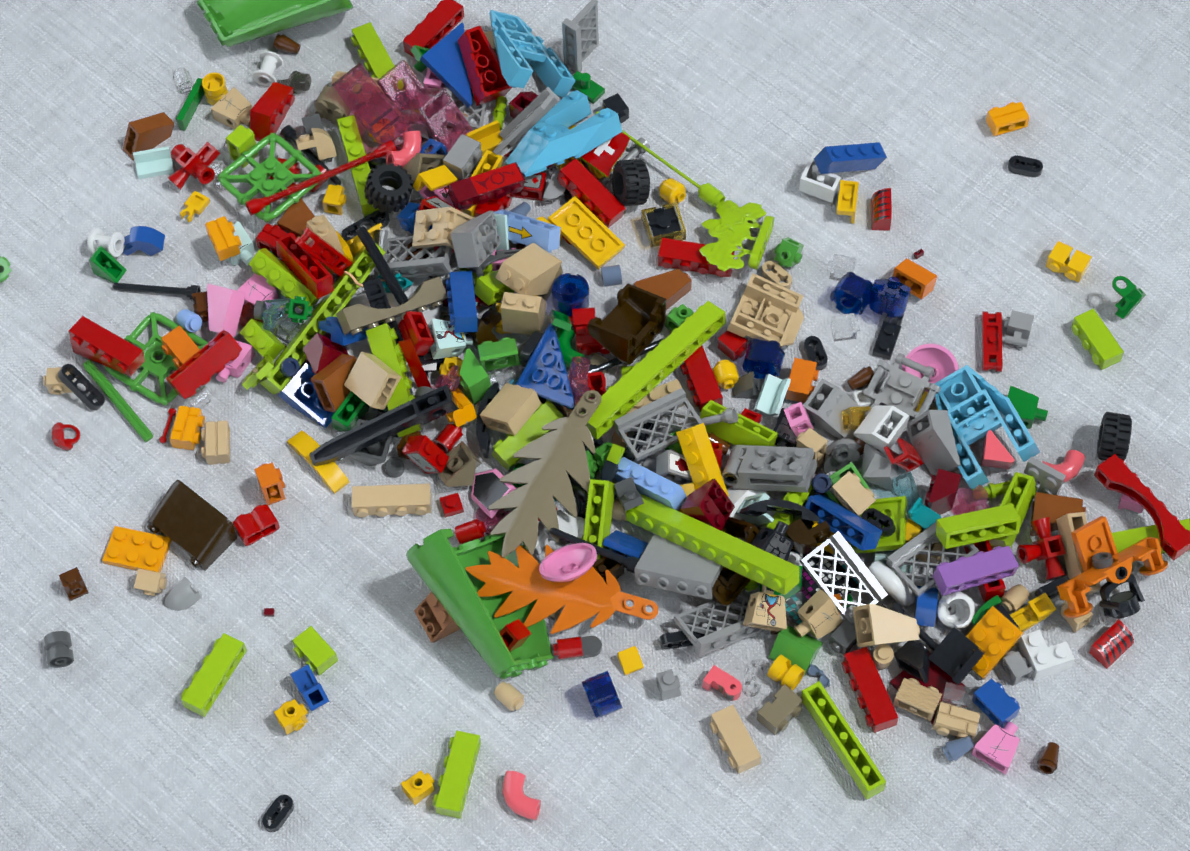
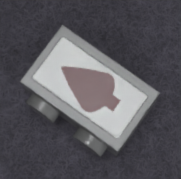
M666 450L657 456L656 474L678 485L693 483L684 455L676 453L674 450Z

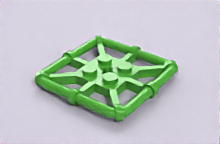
M271 133L248 151L242 152V156L218 174V181L237 198L239 204L246 206L245 202L258 193L263 197H269L284 189L286 190L293 182H305V180L307 181L322 173L303 156L300 150H296L286 140L276 135V133ZM276 142L292 155L283 164L275 158ZM270 143L269 157L259 164L252 156ZM299 161L312 174H293L288 169ZM244 162H248L254 168L247 175H229ZM268 176H273L274 178L273 180H266ZM231 183H249L253 188L242 194ZM315 183V185L313 184L286 196L288 199L272 212L270 203V205L265 207L264 213L260 211L255 215L259 219L264 220V222H270V220L279 216L292 204L298 203L299 199L317 184Z
M150 312V315L145 317L135 330L124 338V340L143 350L145 362L139 367L142 369V372L133 380L105 366V370L113 377L130 386V389L134 392L138 391L154 402L165 406L178 395L174 389L168 395L166 394L165 378L172 370L175 371L178 368L173 363L172 356L170 354L166 355L161 348L163 344L161 336L158 334L157 321L172 330L179 325L161 314ZM152 323L153 336L144 345L136 339ZM182 327L193 342L199 345V349L208 343ZM163 355L161 360H156L155 356ZM149 374L159 379L161 396L141 385Z

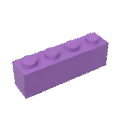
M997 546L991 551L985 553L980 551L971 557H960L951 563L942 562L937 565L932 576L941 595L945 596L1013 576L1019 565L1009 546Z

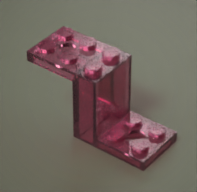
M401 60L376 81L405 124H426L435 139L446 146L447 153L461 134L466 136L467 133L473 131L444 87L424 89L405 60ZM399 80L404 84L402 90H399L397 87ZM449 122L453 126L451 132H448L446 128Z
M358 63L332 84L360 124L375 138L380 146L390 140L395 144L398 137H403V132L414 131L397 106L379 89L361 63ZM356 84H360V90L358 92H353V86ZM403 142L400 145L395 144L397 151L402 149Z

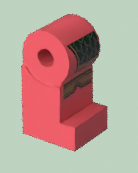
M715 665L708 672L702 684V688L707 691L713 687L723 693L724 697L729 701L737 700L742 691V685L739 680Z

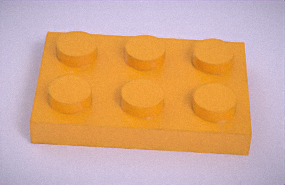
M115 526L102 561L104 564L136 571L138 569H146L161 573L172 540L166 536Z
M994 606L988 610L966 636L986 652L973 668L983 679L987 677L1024 634Z

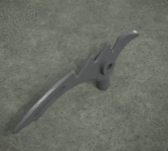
M522 249L496 251L495 256L490 255L479 267H469L468 269L476 273L479 278L484 276L483 270L486 266L499 259L511 257ZM457 261L450 264L451 268L458 266Z

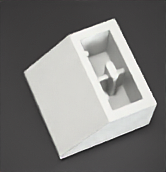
M874 405L853 435L886 454L884 447L892 448L906 429L909 415L894 406Z

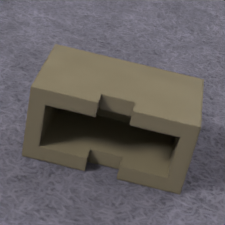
M785 684L774 695L775 700L772 703L768 701L757 712V721L774 735L779 731L783 732L788 727L789 720L792 717H798L803 710V699Z

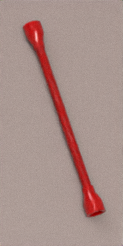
M392 140L387 141L378 149L373 150L372 153L326 171L307 181L305 180L303 183L296 184L269 197L251 199L245 202L247 210L252 216L259 213L270 203L300 191V189L315 185L317 182L319 183L334 175L336 176L374 158L386 157L389 151H397L395 144Z

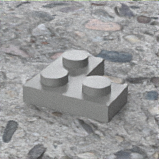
M1032 456L1024 470L1025 474L1034 476V479L1041 482L1037 492L1059 495L1066 475Z

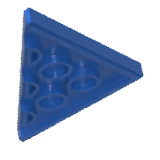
M461 23L427 51L420 60L469 108L472 105L470 81L458 43V39L465 32L464 24Z
M549 323L516 385L528 389L531 388L537 392L539 397L573 410L576 404L556 329L552 323Z

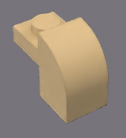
M311 128V136L305 134L299 136V139H295L298 150L316 147L319 160L337 156L331 136L323 129Z

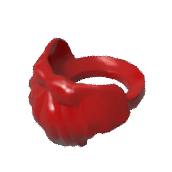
M58 422L52 427L51 438L53 443L63 450H71L73 444L77 443L80 439V431L74 425ZM63 429H73L76 432V437L64 439Z

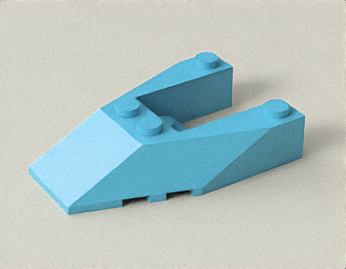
M490 10L489 16L494 45L502 75L507 81L506 83L513 88H524L533 73L531 65L546 87H549L557 96L566 97L575 83V79L555 51L550 47L547 49L542 44L544 40L539 36L535 37L531 33L532 29L518 16Z
M578 90L573 91L562 98L527 132L507 158L505 164L509 165L517 162L523 176L528 177L547 170L546 166L551 164H563L565 159L573 156L574 158H579L622 132L618 113L609 108L602 109L599 113L581 124L568 129V127L592 114L587 96Z
M968 365L934 383L941 387L939 393L935 395L938 410L948 411L959 455L960 466L958 468L970 489L979 488L989 482L969 447L970 444L986 436L989 430L993 432L1003 426L1023 462L1030 459L1031 456L1034 457L1041 453L1010 399L984 380L982 376Z

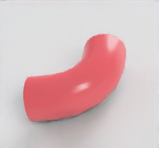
M421 131L403 132V147L399 151H389L387 153V165L394 163V166L400 165L403 168L417 153H420Z
M1069 450L1066 452L1064 461L1060 464L1042 462L1066 475L1064 482H1068L1076 477L1081 470L1085 456L1077 450Z
M506 771L503 781V796L506 804L515 814L537 820L541 800L527 797L524 794L523 785L526 776L516 771Z

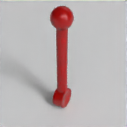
M174 408L168 410L169 417L163 435L159 438L160 443L167 441L166 435L173 416L176 415Z

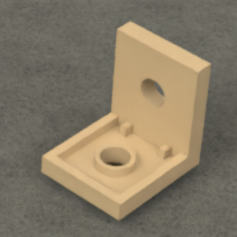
M452 207L416 211L412 247L425 248L446 245L454 249L451 232L474 217Z

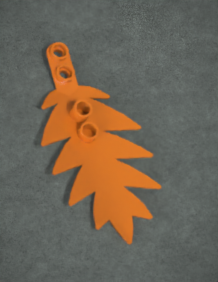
M521 545L516 548L519 568L506 558H502L501 555L492 551L487 553L491 565H476L465 568L472 576L485 583L477 592L479 597H492L512 592L495 613L494 618L510 614L537 599L524 622V625L529 627L554 614L565 605L550 631L551 634L569 629L597 613L598 615L590 625L591 628L605 622L615 611L646 620H652L658 614V606L654 601L621 592L619 583L609 570L605 571L606 583L593 566L584 575L572 581L552 582L544 579L540 574V564ZM549 545L545 546V558L554 552ZM626 601H631L633 606L628 607ZM645 607H651L652 612H647L645 610Z

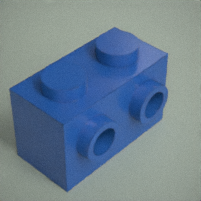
M992 678L974 692L971 700L995 725L1001 728L1007 722L1014 719L1020 710L1018 701L1014 697H1010L1005 692L1004 687Z

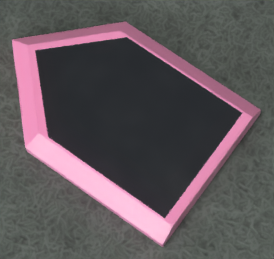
M496 468L475 473L471 492L472 500L491 519L500 509L489 510V506L517 489L512 483L500 482V478L504 477V475Z

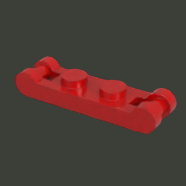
M308 226L303 230L304 233L294 240L300 247L339 276H342L344 270L353 264L350 258L330 245ZM309 238H311L312 240L310 241V243H306V241Z
M982 311V371H989L990 369L1002 372V312L991 314L988 311ZM989 359H996V362H989Z

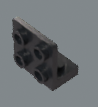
M954 627L929 656V659L951 676L952 680L959 685L986 652Z

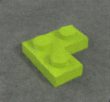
M267 354L242 380V386L248 390L250 387L254 388L264 377L268 378L274 371L272 369L274 367L273 358Z

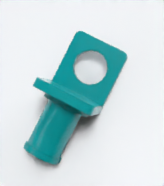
M920 497L908 512L909 519L925 530L936 523L937 519L941 518L939 514L925 506Z

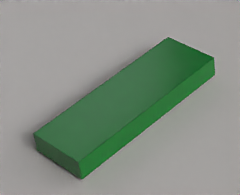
M201 78L196 80L176 118L180 130L185 131L205 94L202 86L203 79Z
M552 309L549 314L552 325L570 331L572 324L568 315Z

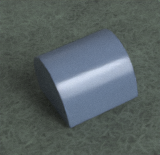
M620 265L601 267L604 287L622 284Z

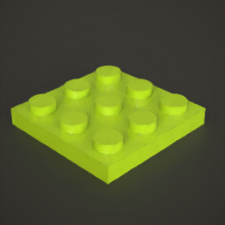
M906 496L875 499L876 501L867 508H874L890 517L895 524L896 530L889 537L880 536L875 549L862 551L848 542L856 554L898 550L905 545Z

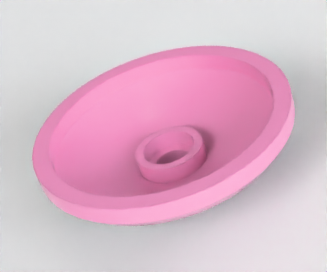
M937 344L920 345L906 356V358L925 367L930 366L934 368L935 375L929 380L933 384L959 370L954 355L945 347ZM902 365L903 371L921 379L923 378V373Z
M587 543L570 544L550 553L541 562L539 567L540 574L544 579L552 582L575 580L591 569L597 559V551L593 545Z

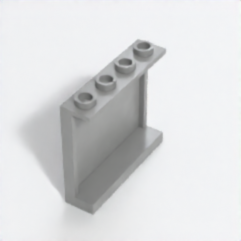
M654 533L635 567V584L712 599V587L723 566Z

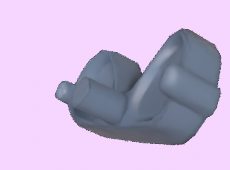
M810 664L808 675L810 677H819L823 687H829L830 679L823 673V670H820L816 665Z

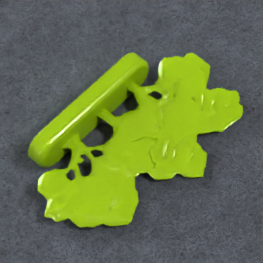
M726 200L721 207L716 208V212L721 217L720 219H708L701 223L705 229L709 230L708 233L712 237L718 238V241L706 244L699 251L710 264L717 265L718 269L724 272L730 268H743L744 262L741 260V257L749 254L748 266L751 269L757 270L772 233L775 217L765 216L766 212L761 208V204L749 202L742 207H738L732 200ZM765 216L762 225H759L756 220ZM750 228H760L757 238L750 235ZM745 239L754 240L753 249H744L742 241ZM733 251H742L738 255L731 254Z

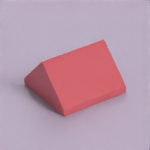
M989 430L983 442L981 466L1009 469L1015 461L994 433Z

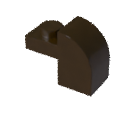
M490 308L483 313L480 319L477 318V332H467V334L472 335V344L477 350V345H481L485 341H499L491 330L502 320L500 312Z
M801 519L789 524L785 537L793 541L792 549L801 554L811 553L818 547V543L825 542L831 536L830 526L826 521L808 530Z

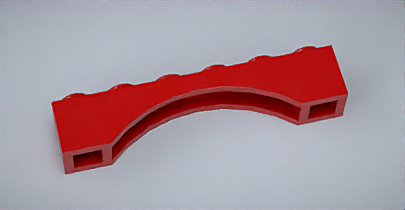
M1114 454L1097 466L1094 476L1107 490L1116 491L1130 497L1148 512L1157 527L1161 548L1173 561L1190 550V531L1185 529L1180 524L1179 519L1167 510L1166 505L1153 495L1152 490L1140 481L1138 475L1134 472L1132 473L1123 459H1119Z

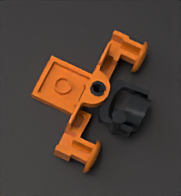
M1100 516L1071 532L1083 573L1057 587L1061 600H1066L1069 606L1064 610V616L1077 618L1091 612L1093 605L1087 602L1085 593L1091 591V585H1095L1104 579L1107 582L1100 588L1102 600L1099 603L1100 607L1104 609V615L1113 618H1125L1136 614L1141 609L1139 602L1145 600L1135 576L1131 574L1132 563L1134 561L1144 562V565L1139 569L1140 574L1144 576L1155 575L1167 569L1168 562L1163 561L1158 538L1146 537L1118 553L1107 518L1104 516ZM1100 552H1108L1112 555L1114 563L1110 567L1098 569L1093 566L1092 557ZM1126 582L1129 583L1130 591L1116 593L1110 597V593L1116 587Z

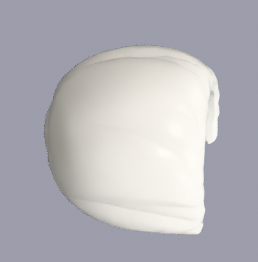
M958 591L940 598L937 616L944 625L950 628H965L972 621L975 606L974 601L967 594Z

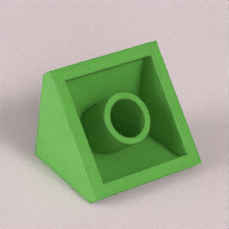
M787 625V629L779 632L768 659L775 661L782 654L791 660V665L797 664L804 669L805 676L823 642L807 634L801 638L793 627Z

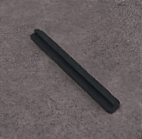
M364 226L358 228L356 231L358 237L399 305L406 303L408 297L367 228Z

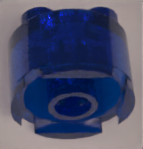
M847 272V274L841 277L831 292L830 300L831 302L834 300L836 303L835 308L847 316L861 315L874 296L873 283L853 272Z
M565 273L555 279L552 287V303L555 310L569 317L572 316V309L589 307V285L583 276Z
M891 276L888 279L874 280L869 300V308L879 315L887 313L889 314L888 317H901L905 313L911 288L899 282L900 280L897 277Z
M752 339L743 361V370L747 374L754 372V378L765 379L767 374L778 377L785 353L777 341L771 340L768 342Z
M608 670L582 681L596 718L623 708Z

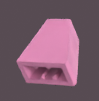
M208 284L209 330L216 332V336L225 330L235 337L246 293Z

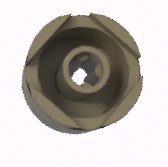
M327 84L314 103L315 114L319 113L320 118H325L331 121L333 125L338 126L337 119L349 116L356 105V100L354 98L351 99L349 96L350 92L336 84H332L330 87Z

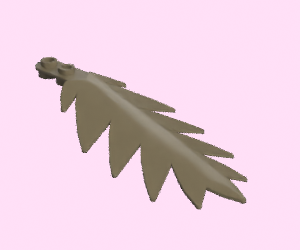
M594 390L585 392L569 417L559 418L542 427V430L554 431L532 441L513 454L514 458L539 460L528 463L500 478V482L526 485L513 490L489 506V510L516 508L505 516L490 533L491 536L505 534L502 558L512 553L522 542H524L530 555L534 554L538 539V518L549 533L551 528L559 529L553 497L574 518L577 517L575 498L568 474L587 493L589 492L590 472L584 444L595 454L594 441L586 425L601 403L602 398L599 392ZM551 535L556 542H559V538Z

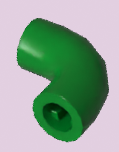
M558 327L556 333L565 366L578 372L583 364L584 354L571 348L575 332L572 329L567 331Z

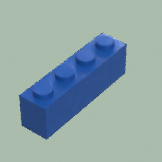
M880 142L826 146L814 158L820 174L873 170L887 156Z
M472 271L449 272V279L446 280L450 325H454L455 333L477 332V309Z
M824 494L809 496L805 508L820 518L819 524L826 521L830 526V531L833 533L839 531L846 541L862 551L876 548L882 530Z

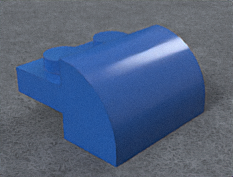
M327 317L326 320L319 322V329L330 333L331 341L344 346L368 339L366 334L368 327L362 329L361 333L352 336L351 333L344 335L337 317Z

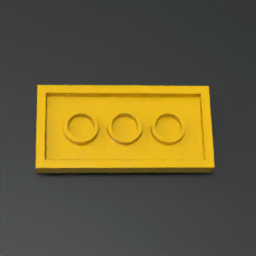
M575 196L548 217V221L553 225L561 227L563 236L598 270L625 248V244Z

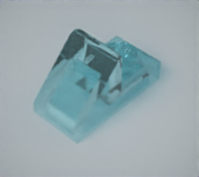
M289 298L264 300L266 303V310L262 316L264 329L270 331L288 318V314H285L286 302L290 303Z
M911 471L892 478V494L897 497L906 496L907 514L920 497Z

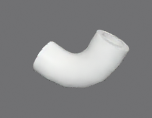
M876 561L869 567L872 575L896 602H900L904 607L910 606L914 602L915 593L888 566L881 561Z

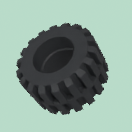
M641 159L619 160L614 165L612 189L615 198L624 206L644 205L649 197L650 176L645 162Z
M382 163V166L378 164L375 168L371 169L364 192L365 198L368 199L367 202L369 205L373 204L374 209L378 208L380 212L387 211V213H391L394 211L396 213L399 212V209H404L405 205L408 204L413 188V180H411V175L407 174L408 171L406 169H401L402 166H394V163H390V165ZM382 186H390L395 190H387Z
M1106 412L1103 415L1097 444L1099 460H1107L1114 454L1119 459H1126L1132 431L1130 415Z

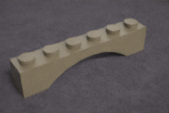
M437 277L420 284L410 299L400 306L377 309L356 304L340 310L336 313L344 335L351 333L353 336L361 333L364 328L368 327L369 330L379 326V323L382 322L389 324L395 321L396 317L400 316L403 319V316L408 311L424 312L431 305L433 308L441 306L443 301L447 299V293L441 278Z

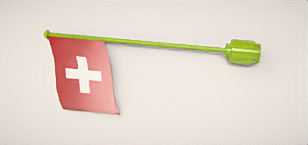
M623 130L608 141L579 157L602 175L609 178L612 168L624 154L631 140L696 186L699 193L698 197L711 207H721L726 198L722 191L710 183L700 186Z

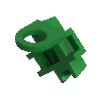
M1117 276L1112 281L1113 289L1122 296V299L1115 305L1118 308L1115 314L1125 319L1146 294L1141 288L1137 289V286L1124 276ZM1118 280L1124 281L1126 288H1119L1116 282Z

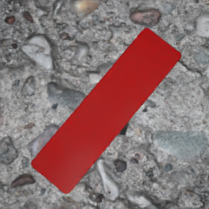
M412 340L399 341L417 387L425 386L432 388Z

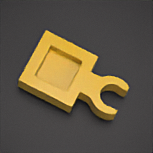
M194 191L184 203L186 209L180 212L181 219L185 215H189L187 221L191 222L195 213L200 215L210 203V199Z

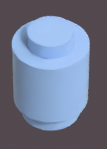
M185 309L177 314V322L189 332H196L200 329L202 319L196 313Z

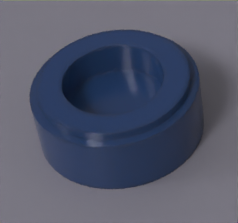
M287 358L280 364V371L285 377H293L300 370L299 362L294 358Z
M820 473L813 477L811 486L816 493L823 494L830 490L832 481L827 474Z

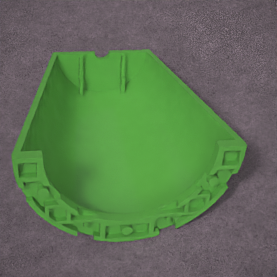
M350 0L197 1L202 11L205 10L203 14L207 21L211 22L210 27L218 35L217 39L222 46L226 45L227 47L317 21L354 8Z
M440 529L423 539L424 545L415 544L407 551L406 557L409 563L496 677H500L501 680L509 677L514 678L521 675V671L526 669L528 671L534 668H542L548 665L547 661L554 658L544 619L527 627L532 634L522 646L509 652L499 633L505 625L517 619L524 624L537 599L510 614L494 618L495 613L512 592L492 597H479L477 592L485 583L476 579L465 570L466 567L491 565L487 554L488 551L502 556L505 534L488 535L483 540L476 539L461 544L458 547H452L448 541L449 538L453 537L452 530ZM522 542L520 545L523 546V547L528 551V549H527V547L525 546L524 542ZM515 549L505 558L519 568Z

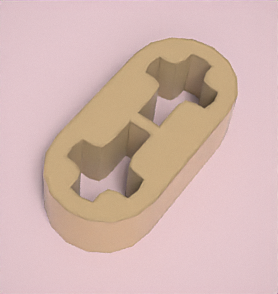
M767 261L763 264L762 275L765 279L787 289L791 288L792 277L788 272L774 261ZM767 269H774V273L772 271L767 272Z

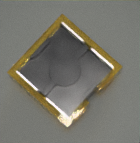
M677 202L662 205V208L658 209L652 207L641 210V219L651 248L660 246L662 238L686 240V229Z

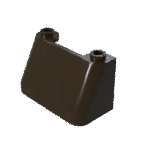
M628 283L617 293L618 305L602 321L601 318L595 317L589 321L587 326L589 334L626 365L632 364L664 328L667 303L666 298Z
M176 480L170 486L147 521V528L153 534L158 533L161 535L164 533L189 554L191 558L189 561L194 567H200L204 571L237 539L232 522L180 480Z
M732 517L728 518L721 530L749 544L753 542L759 533L758 528L754 524ZM723 566L712 587V599L719 604L730 605L751 579Z

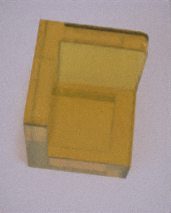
M870 406L849 407L843 410L844 430H856L865 419L864 413L871 410Z

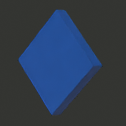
M618 530L607 536L603 542V545L608 547L609 551L623 553L626 555V558L634 556L639 559L649 544Z

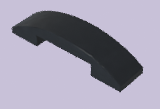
M380 277L362 283L372 308H391ZM395 319V321L388 325L396 331L398 339H395L397 345L399 341L404 340Z
M494 382L483 396L477 413L476 432L479 447L484 458H488L491 440L489 432H485L486 425L480 414L500 390L499 383Z
M779 499L759 501L740 509V514L757 517L767 513V511L793 515L792 523L801 519L805 525L809 526L818 523L820 519L815 513L804 506Z

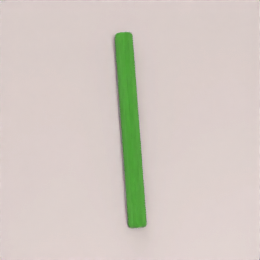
M87 360L84 362V369L145 442L153 438L152 432L93 361Z

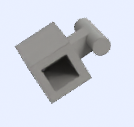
M1012 310L1011 316L1006 317L1004 328H1007L1004 342L1027 347L1034 315Z

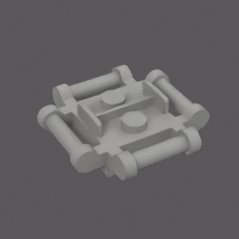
M898 353L893 366L883 360H879L877 363L878 368L867 389L865 388L862 393L864 396L875 400L869 412L874 405L894 406L908 414L909 421L910 418L915 419L928 411L936 393L938 394L941 389L938 385L929 382L934 368L930 366L925 367L906 358L901 353ZM901 364L923 373V378L921 379L899 369ZM884 370L889 373L880 388L879 394H876L874 390ZM928 389L929 392L919 412H915L924 392Z

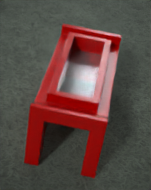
M901 438L897 439L903 451L902 454L899 455L888 446L884 447L892 465L899 466L907 473L924 464L914 446Z

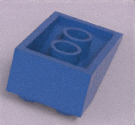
M305 363L278 396L292 408L326 429L332 422L331 417L335 412L324 410L311 381V378L315 375L312 371L313 368Z

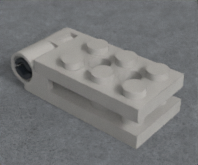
M735 445L731 450L721 476L724 483L733 486V489L808 492L817 468V461L813 459V448Z

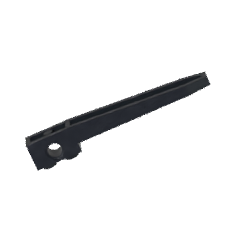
M444 385L325 442L309 455L314 466L335 462L421 422L423 424L429 423L459 408L453 392L447 385Z

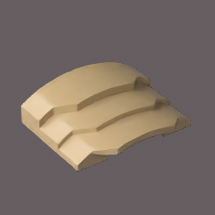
M752 273L727 330L741 337L747 335L760 342L765 341L778 348L793 345L804 319L799 308L803 295Z

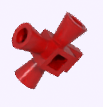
M206 142L196 154L183 144H178L172 149L171 158L177 161L182 168L167 178L180 190L190 175L195 179L198 178L202 184H208L215 176L214 170L208 166L221 153L209 142Z
M1050 517L1031 521L1030 523L1039 540L1032 542L1033 545H1019L1017 547V555L1020 562L1026 564L1036 558L1037 561L1045 560L1046 580L1066 575L1057 558L1066 554L1061 534L1051 537Z

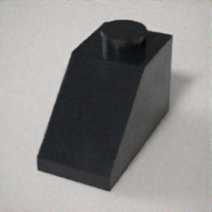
M914 640L908 641L894 653L899 668L925 684L928 682L930 660L927 655V648L922 643H917Z

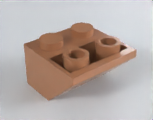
M432 592L414 610L431 643L460 630Z

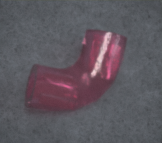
M579 356L572 358L569 372V381L576 404L583 394L590 390L588 374L591 362L589 359Z

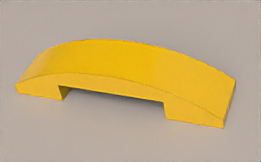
M303 430L287 441L289 446L298 455H301L322 477V481L334 494L350 483L335 462L319 466L313 465L309 454L320 447V445Z
M1045 592L1029 601L1027 606L1010 614L1020 630L1024 632L1056 611V608Z

